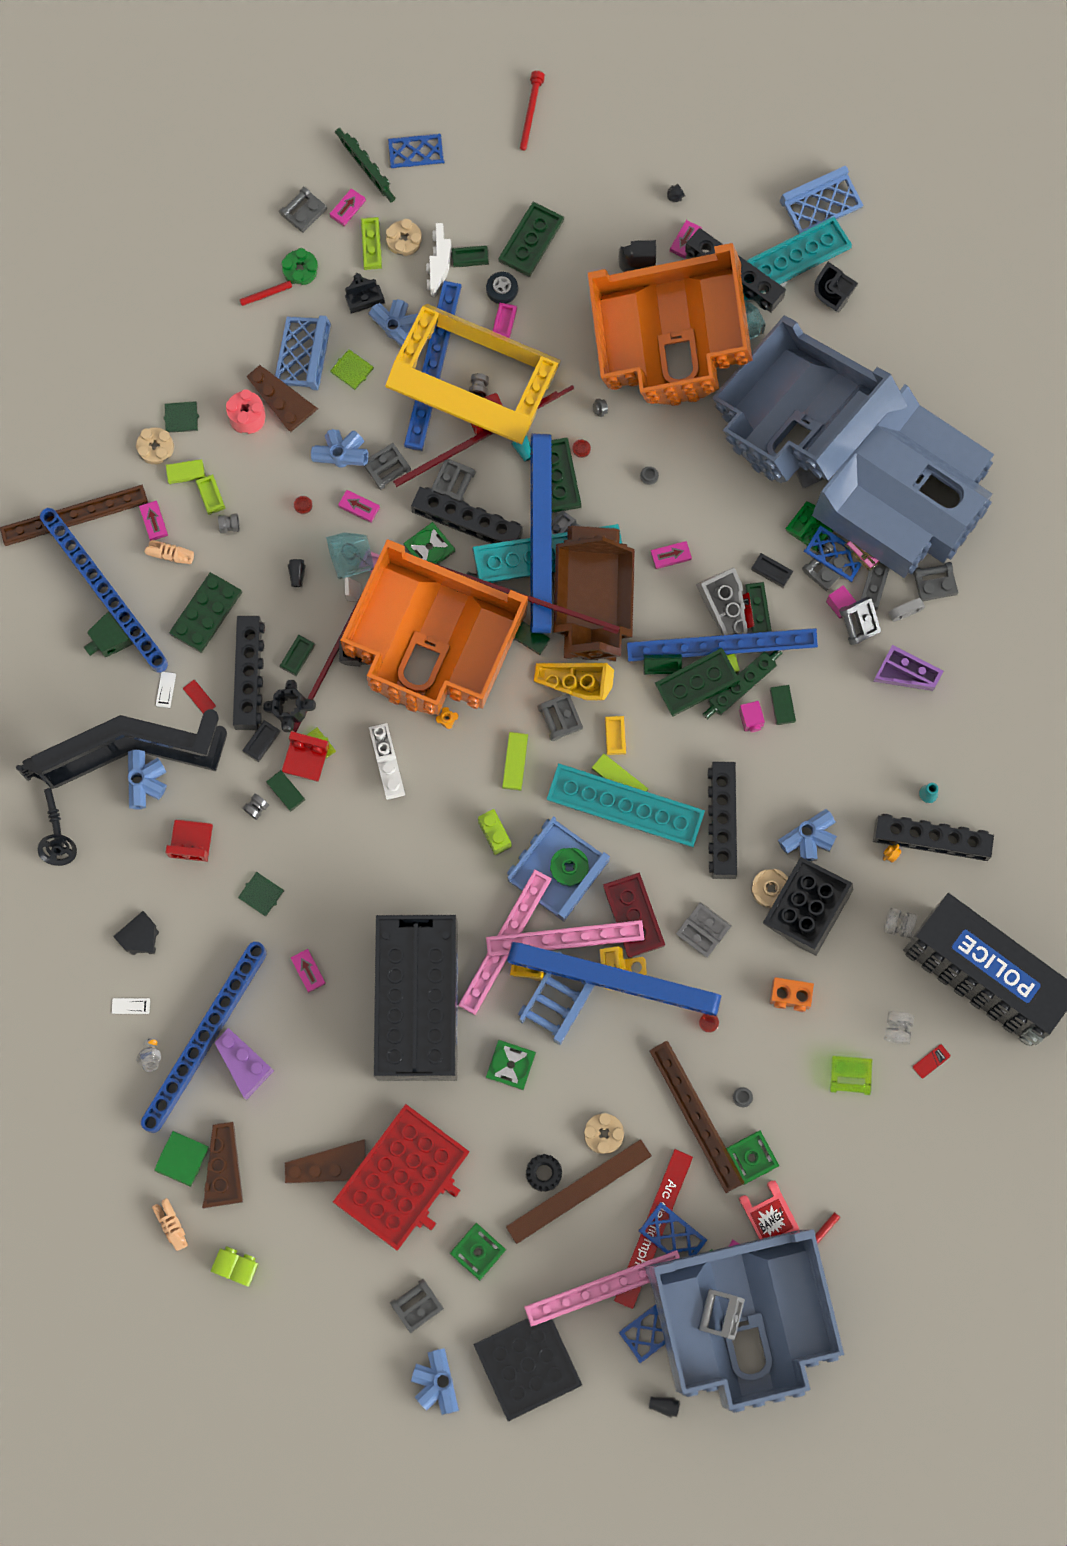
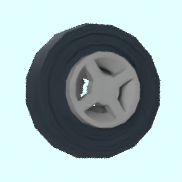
M496 272L487 280L486 292L493 302L507 304L517 296L518 283L510 273Z

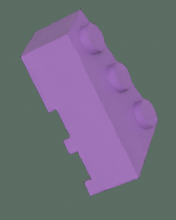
M892 645L873 682L933 691L944 671Z
M229 1028L214 1042L243 1098L246 1100L274 1072L265 1061Z

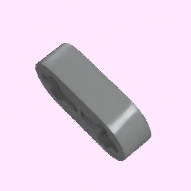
M918 598L889 611V615L892 621L895 622L922 611L925 606L921 598Z

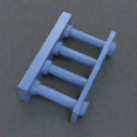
M546 973L528 1005H523L518 1015L521 1016L519 1021L524 1023L527 1017L551 1031L552 1035L555 1036L554 1042L561 1045L595 985L582 982L585 986L581 992H576L550 977L552 974ZM548 984L572 998V1001L575 1002L572 1008L566 1009L542 995L541 992L545 985ZM538 1001L561 1014L562 1018L565 1019L562 1025L556 1026L532 1012L531 1009L535 1002Z

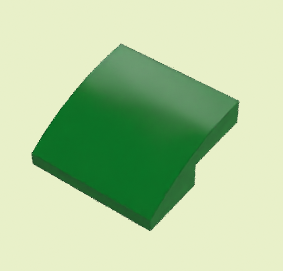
M808 501L804 503L785 528L789 534L807 546L820 526L831 533L834 531L812 516L816 505ZM822 532L819 534L820 541H825L829 538L827 534ZM818 546L811 547L814 551H819Z
M173 1131L154 1171L191 1187L209 1151V1146Z

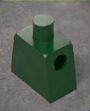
M107 612L88 630L87 633L92 641L85 645L84 649L89 656L100 650L104 657H108L131 646L132 642L112 614Z

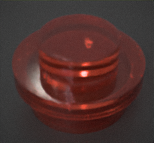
M580 439L573 444L572 450L574 455L583 458L589 455L591 446L588 441Z
M300 496L294 501V509L299 514H307L311 511L313 505L309 497Z
M703 1014L699 1020L700 1028L708 1033L714 1032L719 1026L718 1017Z

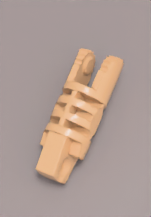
M151 540L148 544L149 546L144 551L146 555L159 559L164 558V560L174 561L175 563L191 564L194 559L193 551Z
M166 1198L161 1202L164 1211L158 1204L152 1206V1209L159 1223H161L168 1241L173 1244L176 1251L187 1247L188 1244L184 1236L185 1232L181 1228V1224L169 1199Z

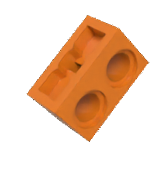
M775 977L772 982L770 1004H774L776 1008L786 1009V1006L794 1007L795 1011L805 1012L806 1009L809 1010L811 1007L814 983ZM777 990H784L787 994V997L783 999L779 998L777 996ZM799 992L804 993L806 1001H799L796 994Z

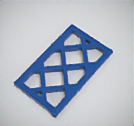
M441 134L388 139L390 168L445 163ZM438 139L435 147L429 144L428 141ZM413 141L422 142L416 149L409 144ZM393 143L403 144L398 150L392 146ZM424 145L431 149L427 156L419 151ZM405 147L413 151L408 158L401 154ZM434 152L440 155V159L431 160L429 158ZM416 154L423 158L422 161H411ZM397 156L405 160L403 163L394 164V159Z
M822 526L818 528L810 543L804 549L805 553L850 582H853L855 575L864 562L863 560L867 557L863 553L860 556L862 559L859 562L853 563L851 553H856L847 545V542ZM820 532L827 534L829 540L820 541ZM828 542L834 546V552L824 554L822 545ZM837 542L845 547L846 551L837 552L835 543ZM818 546L821 555H816L810 551L811 547ZM839 554H847L848 560L851 563L845 564L844 567H851V576L844 573L842 568H836L827 562L825 558L835 555L836 559Z
M661 1202L638 1230L666 1254L678 1250V1252L688 1251V1256L698 1254L707 1242L705 1237ZM661 1209L669 1214V1219L658 1221L659 1211ZM678 1221L685 1227V1232L675 1234L673 1222ZM670 1222L671 1234L660 1236L659 1224ZM649 1225H655L656 1236L652 1237L645 1232ZM690 1235H695L701 1240L697 1246L691 1247ZM686 1236L687 1247L676 1249L675 1237ZM671 1238L673 1249L668 1250L661 1245V1239Z
M656 1304L619 1332L639 1363L665 1345L664 1340L659 1344L654 1343L655 1331L662 1332V1329L656 1328L657 1316H659ZM649 1314L654 1315L653 1327L641 1326V1320ZM632 1327L637 1328L636 1340L628 1339L624 1333ZM640 1328L652 1330L651 1343L639 1341ZM638 1344L650 1346V1351L641 1357L637 1352Z

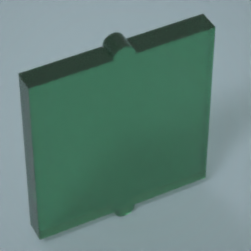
M197 401L166 403L165 416L163 417L166 431L169 433L198 431L199 414L197 413Z
M256 872L249 883L245 884L246 887L238 898L266 917L273 906L277 905V901L284 890Z

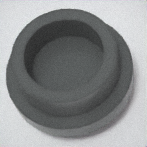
M600 398L596 399L593 404V411L599 417H603L604 414L608 413L606 400H601Z
M651 466L643 468L640 473L641 481L647 485L656 483L659 477L658 471Z
M740 1087L735 1090L733 1101L738 1107L744 1108L752 1103L753 1095L748 1088Z

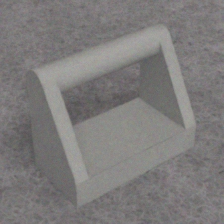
M709 1289L699 1330L735 1340L745 1299ZM716 1296L730 1299L722 1332L708 1328Z

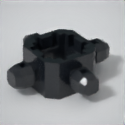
M287 680L285 689L277 690L273 694V700L263 703V710L267 713H273L281 721V728L284 732H291L295 722H301L305 718L307 711H313L316 708L314 700L306 699L297 690V682L295 680ZM288 698L291 700L296 699L297 708H294L291 714L283 712L282 704H285Z

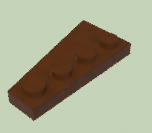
M261 365L246 376L290 432L318 410L315 405Z
M234 1122L213 1125L203 1209L243 1203Z
M365 1139L285 1162V1183L348 1181L366 1158Z

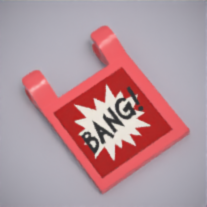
M776 1181L767 1183L773 1197L752 1207L746 1195L739 1197V1202L759 1239L799 1230Z

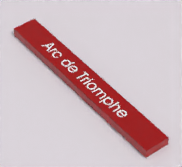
M674 1149L647 1219L660 1202L672 1211L693 1156ZM661 1209L658 1213V1221L669 1219V1214ZM667 1223L659 1224L660 1236L663 1235ZM649 1225L645 1230L652 1237L656 1236L655 1225ZM640 1234L627 1268L652 1260L657 1246ZM642 1286L616 1295L614 1302L633 1309Z

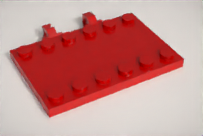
M405 1104L342 1188L333 1203L398 1251L416 1226L421 1228L424 1225L431 1231L437 1223L427 1217V1215L430 1213L428 1211L429 1207L440 1193L443 1194L447 1191L455 1198L461 1190L453 1185L455 1180L452 1176L470 1151Z

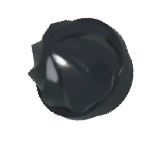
M679 184L672 185L667 191L668 200L674 203L682 201V198L685 196Z

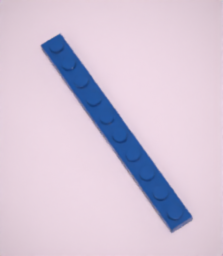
M444 281L437 308L455 315L462 285ZM437 322L429 340L422 372L440 379L451 332L437 327ZM415 400L404 444L405 448L423 451L433 407Z
M817 628L627 642L628 662L644 660V655L682 654V658L707 656L720 648H723L725 654L818 647Z

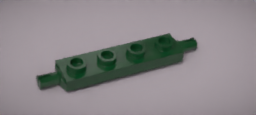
M341 128L336 129L335 134L381 194L384 197L386 196L390 203L394 202L396 197L389 189L390 182L387 177L380 174L378 166L375 163L372 164L365 150L362 151L360 149V145L355 137L352 138L349 133L345 134Z
M776 650L770 655L764 651L737 675L740 680L739 683L709 699L710 707L702 713L703 716L709 719L715 712L722 715L777 667L775 660L783 654L782 651Z

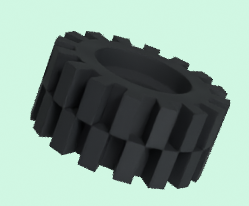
M546 1154L537 1155L532 1158L526 1169L528 1183L534 1189L541 1192L553 1190L562 1178V1167L558 1160ZM541 1165H547L552 1170V1176L546 1181L538 1179L536 1175V1170Z

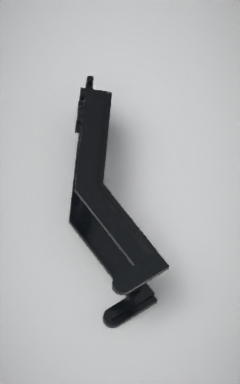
M208 709L203 713L197 734L119 715L31 756V758L25 759L22 762L23 765H17L16 769L27 781L35 777L54 789L128 755V751L141 750L145 751L147 755L217 771L227 731L223 726H217L219 716L213 709Z

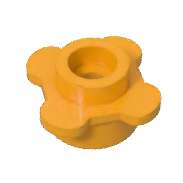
M443 707L441 714L436 717V722L441 723L446 729H451L455 720L458 719V714L450 711L448 707Z
M889 845L883 853L884 857L882 860L885 861L887 859L891 863L894 862L901 854V850L898 849L899 845Z

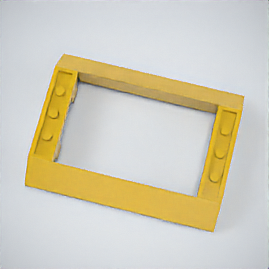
M425 304L422 306L393 363L385 387L522 445L535 418L537 408L546 389L549 388L561 360L432 305ZM436 322L437 327L535 367L515 411L415 369L418 357L427 339H430L434 332Z

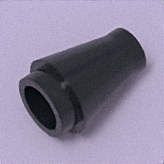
M291 559L287 565L291 587H302L306 565L302 559Z
M651 1396L649 1409L670 1418L678 1416L680 1400H676L675 1397Z

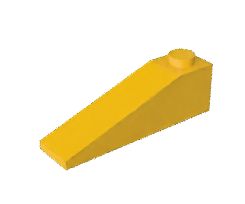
M536 663L534 682L584 700H605L613 686L614 669L608 663Z

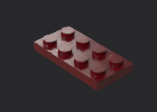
M640 872L603 884L616 923L642 920L644 940L623 943L628 959L665 947V942Z

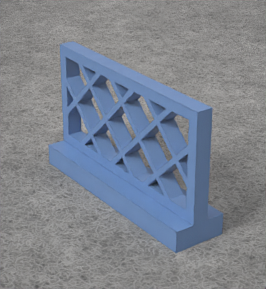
M846 166L782 194L779 201L782 207L785 206L798 234L832 217L838 219L864 206L848 176L849 171ZM846 182L848 186L847 192L837 189L839 183ZM823 190L833 191L832 198L829 199L822 196ZM835 193L845 195L843 203L833 200ZM810 196L817 198L816 206L807 204V198ZM847 197L855 199L857 205L853 207L846 205ZM820 200L830 203L828 210L818 207ZM795 203L801 205L800 214L794 212L790 205ZM834 204L842 207L840 213L830 212L831 205ZM804 207L814 210L812 218L802 215ZM816 211L826 214L825 219L822 221L814 219ZM800 218L810 221L809 227L802 230L799 224Z
M319 315V318H286L275 376L280 379L281 374L287 370L291 376L281 381L288 386L310 387L311 390H319L331 323L327 316ZM291 323H299V328L293 332L290 330ZM310 324H316V329L309 333L306 327ZM304 330L308 335L299 341L296 335ZM294 337L297 343L288 348L287 342ZM311 338L313 345L306 350L302 344ZM301 346L304 352L295 357L292 352ZM291 354L294 359L285 365L283 362L284 358ZM308 355L310 361L303 366L299 361ZM298 363L301 368L293 374L289 368ZM305 371L307 374L306 381H298L296 377Z

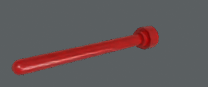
M541 71L531 72L530 81L532 89L520 143L522 151L527 149L538 90L541 84L544 83L545 74Z

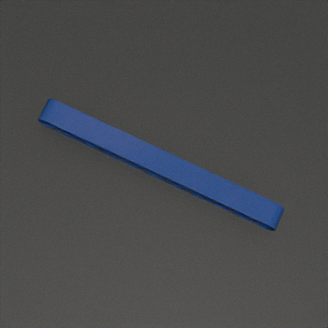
M532 433L530 442V596L552 603L551 434ZM530 602L531 633H551L552 609Z
M52 508L43 509L40 514L41 521L155 672L165 671L168 667L167 659L56 511ZM54 516L52 521L47 522L48 517ZM65 530L63 535L57 536L59 531ZM70 545H76L74 549L68 550ZM81 559H86L84 564H78ZM97 573L95 578H89L90 574ZM108 587L105 593H100L101 588ZM112 602H119L116 607H111ZM124 616H130L128 621H121ZM135 630H141L138 636H132V633ZM151 644V648L148 651L143 650L145 645ZM156 659H162L160 665H154Z
M260 942L250 943L142 1117L141 1126L144 1130L156 1133L162 1128L265 960L267 951ZM255 948L262 949L261 954L258 956H253L252 951ZM244 965H251V970L248 973H242ZM235 981L241 982V986L239 989H231V986ZM229 998L230 1004L227 1007H222V1000ZM214 1015L220 1016L217 1024H211V1018ZM209 1032V1039L201 1041V1034ZM193 1049H198V1056L191 1059L190 1052ZM183 1066H187L188 1073L184 1076H180V1068ZM176 1083L178 1086L177 1091L169 1093V1086ZM161 1101H166L167 1107L165 1110L159 1111L158 1104ZM155 1118L156 1125L153 1128H148V1120Z
M518 942L511 943L507 962L513 965L713 1016L718 1014L722 997L713 992Z

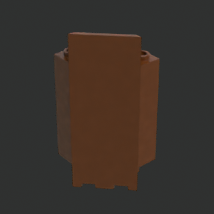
M568 526L567 540H564V543L556 544L554 604L620 627L618 634L603 630L604 626L589 623L554 610L553 633L564 636L565 659L582 657L583 660L607 659L616 662V657L621 656L622 639L633 637L635 549L628 547L627 544L619 543V529Z

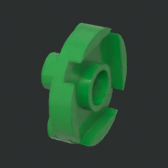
M304 248L290 252L282 260L283 275L291 284L306 285L311 283L317 276V260L312 253ZM297 265H303V270H296Z
M577 848L560 849L551 859L550 871L552 877L563 886L573 887L578 885L588 874V859ZM573 863L574 870L566 871L565 864Z

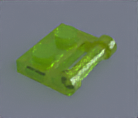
M832 1056L830 1092L846 1091L870 1095L872 1059ZM838 1077L864 1079V1085L837 1083Z

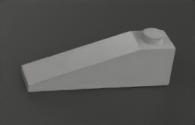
M735 568L716 574L696 584L706 607L722 635L748 633L744 613L745 605L742 596L743 588Z

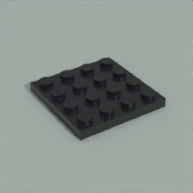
M527 1318L473 1344L508 1422L582 1386L553 1319L530 1326Z

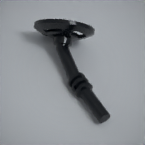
M52 788L44 789L49 809L47 814H50L48 818H51L49 822H52L53 834L41 839L37 851L44 862L50 865L63 866L75 859L77 847L70 838L61 835L59 822L61 817H58L60 813H57L59 809H56ZM43 847H46V851L50 856L44 852ZM65 853L69 855L66 858L57 859V856Z

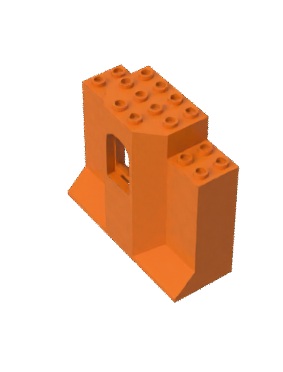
M733 243L714 246L715 254L612 275H609L606 269L588 272L600 374L608 389L617 390L625 385H639L640 393L647 403L677 406L685 401L697 402L699 399L705 398L717 391L719 384L716 368L726 369L730 365H746L748 362L753 361L741 280V261ZM690 341L693 371L686 378L674 379L668 373L665 346Z
M387 539L340 640L345 655L351 658L359 657L364 663L371 665L367 673L368 686H370L371 690L389 698L388 701L393 704L399 705L401 703L412 712L420 711L430 715H439L447 695H450V698L460 702L462 700L474 709H478V707L483 709L517 630L527 615L528 597L513 590L506 594L406 553L405 546ZM416 644L440 654L428 681L422 685L410 683L403 675Z

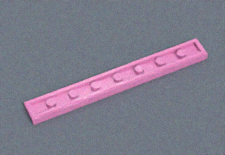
M534 869L497 936L523 932L552 878ZM487 953L458 1004L459 1007L476 1016L508 959V955L488 957Z
M642 920L491 936L486 937L488 957L509 955L512 942L550 951L643 941L644 932Z
M678 1250L524 1306L530 1326L650 1283L645 1266L680 1258Z

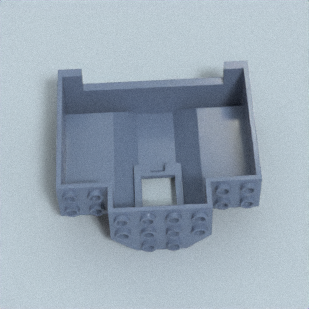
M786 315L779 320L752 351L753 361L748 362L746 365H740L712 397L716 403L715 407L723 414L722 418L728 422L723 431L727 436L726 440L734 446L732 449L750 462L756 472H763L769 480H776L779 483L787 482L800 466L804 470H811L817 478L823 477L829 481L888 412L902 410L908 406L890 373L879 367L871 371L803 333L798 322ZM797 423L811 431L799 445L788 441L777 454L775 453L776 447Z
M904 384L900 392L908 406L902 410L888 412L823 488L812 514L813 517L848 541H851L860 549L866 551V553L879 560V562L904 579L908 573L913 574L918 563L925 558L927 553L943 564L947 559L951 560L959 546H962L967 539L968 534L974 530L978 524L977 522L983 518L992 503L990 498L993 493L978 483L988 474V470L993 464L991 460L994 456L992 452L919 405L906 384ZM930 475H933L959 494L960 500L956 507L945 508L919 491ZM920 476H922L923 479L921 480V482H920L919 484H917V483H916L917 479H918Z
M814 1229L797 1230L645 1266L656 1301L676 1392L683 1394V1396L691 1397L698 1395L699 1390L706 1392L718 1390L722 1407L733 1411V1413L744 1411L745 1406H753V1408L764 1406L765 1401L781 1402L785 1400V1396H793V1398L805 1396V1391L810 1390L805 1366H817L821 1360L834 1362L839 1360L838 1356L844 1355ZM709 1289L745 1299L739 1322L748 1320V1325L738 1327L737 1332L758 1327L765 1356V1365L759 1372L746 1374L740 1370L732 1339L699 1330ZM720 1296L715 1297L708 1325L709 1329L722 1332L730 1299Z

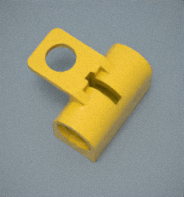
M619 946L599 949L601 964L632 972V964L639 962L642 966L639 974L647 975L646 959L644 957L623 959V949Z

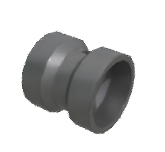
M481 373L472 374V386H470L469 392L480 397H486L488 391L486 386L489 384V377Z
M237 513L231 514L230 517L218 515L220 533H227V531L239 532Z
M254 793L251 801L242 808L257 820L261 816V812L266 810L269 804Z

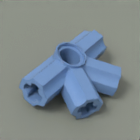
M397 299L393 300L390 312L379 303L372 307L369 316L386 332L389 338H393L402 347L418 313L405 316L408 304L403 300ZM392 325L397 326L396 329H390L389 327Z
M331 429L324 435L328 446L315 445L311 450V460L313 462L333 463L340 468L347 465L365 466L368 463L367 449H358L365 441L356 431H351L342 439L339 430Z
M141 750L128 751L129 809L134 810L146 808V794L159 800L162 798L167 787L166 784L156 780V778L166 773L161 761L157 757L145 765V751ZM139 776L142 778L139 783L132 782L134 777Z
M825 809L808 821L802 822L799 827L780 838L778 842L786 854L799 847L800 857L808 861L818 860L817 846L830 852L837 836L825 831V829L835 824L836 821L830 811ZM805 827L810 828L812 834L804 835L802 829Z
M445 1348L428 1352L431 1368L416 1364L411 1382L425 1386L415 1396L416 1400L426 1410L438 1400L441 1415L459 1411ZM441 1376H447L449 1379L448 1385L444 1388L438 1385V1379Z

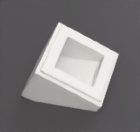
M345 577L346 599L348 601H358L361 595V584L349 577Z

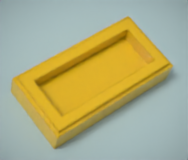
M624 716L605 717L607 755L626 754Z

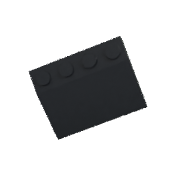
M800 857L763 924L796 946L817 956L854 890L853 883Z

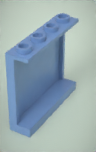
M553 816L551 820L547 819L540 835L536 834L533 837L528 851L524 850L518 858L520 860L516 866L512 865L508 870L507 874L509 876L507 878L508 882L523 891L534 869L552 878L539 904L562 921H565L610 861V856L605 852L602 854L557 822L556 817ZM563 848H577L588 859V874L580 884L573 887L563 886L556 882L550 871L553 855ZM566 863V864H565V866H566V869H565V870H566V871H569V870L573 871V870H574V868H573V865H574V864H573V863H571V864Z

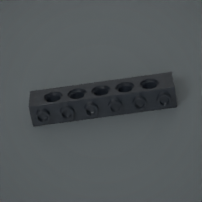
M699 228L686 242L685 252L690 258L715 254L714 246L723 244ZM738 255L741 261V280L745 297L758 303L763 310L772 313L784 299L786 289Z
M419 487L411 504L412 513L491 544L519 540L523 534V527L516 521L504 520L498 514H489L480 507H471L465 501L458 502L449 495H440L428 487ZM432 502L438 503L436 507L429 506ZM448 509L455 510V512L452 514H449L446 511ZM465 516L472 517L471 520H464L463 518ZM483 522L489 523V526L482 527L480 524ZM499 529H505L506 533L500 534L497 531Z
M237 616L233 726L235 730H257L258 724L262 723V714L259 713V706H262V694H259L260 687H263V676H260V669L264 668V660L261 658V651H264V640H261V635L265 633V623L261 621L260 616ZM249 634H255L253 639H246ZM248 652L255 653L251 658L245 657ZM254 670L252 675H245L246 671ZM247 688H253L252 693H244ZM246 706L253 707L250 712L243 711Z
M712 762L711 768H708V779H711V786H708V798H711L712 805H708V816H712V824L708 825V835H712V842H709V854H712V861H709V873H712V879H736V762ZM723 779L727 785L719 786L716 781ZM724 798L727 804L720 805L717 799ZM723 816L727 819V823L721 824L717 821V818ZM719 835L726 836L728 841L725 843H721L718 841L717 837ZM725 854L728 860L721 862L717 856Z
M889 814L878 815L875 820L873 842L898 844L899 847L988 861L992 857L994 835L989 834L985 830L975 832L970 831L967 827H958L957 829L951 828L948 824L933 825L930 821L925 820L915 822L908 817L897 819ZM890 827H897L899 834L892 833ZM910 830H916L919 837L911 836ZM929 833H935L938 840L930 839ZM948 836H954L957 843H951L948 840ZM968 839L974 840L976 847H971L968 844Z

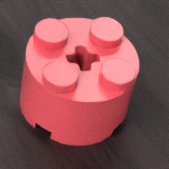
M245 389L234 394L227 401L226 411L234 430L239 433L252 434L263 427L265 410L262 400L257 394Z

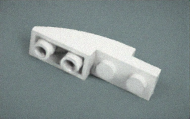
M436 223V230H433V241H436L437 246L433 247V256H430V263H426L427 274H430V279H427V291L431 290V297H435L442 288L451 262V239H444L443 223Z
M388 724L369 727L386 799L405 796Z

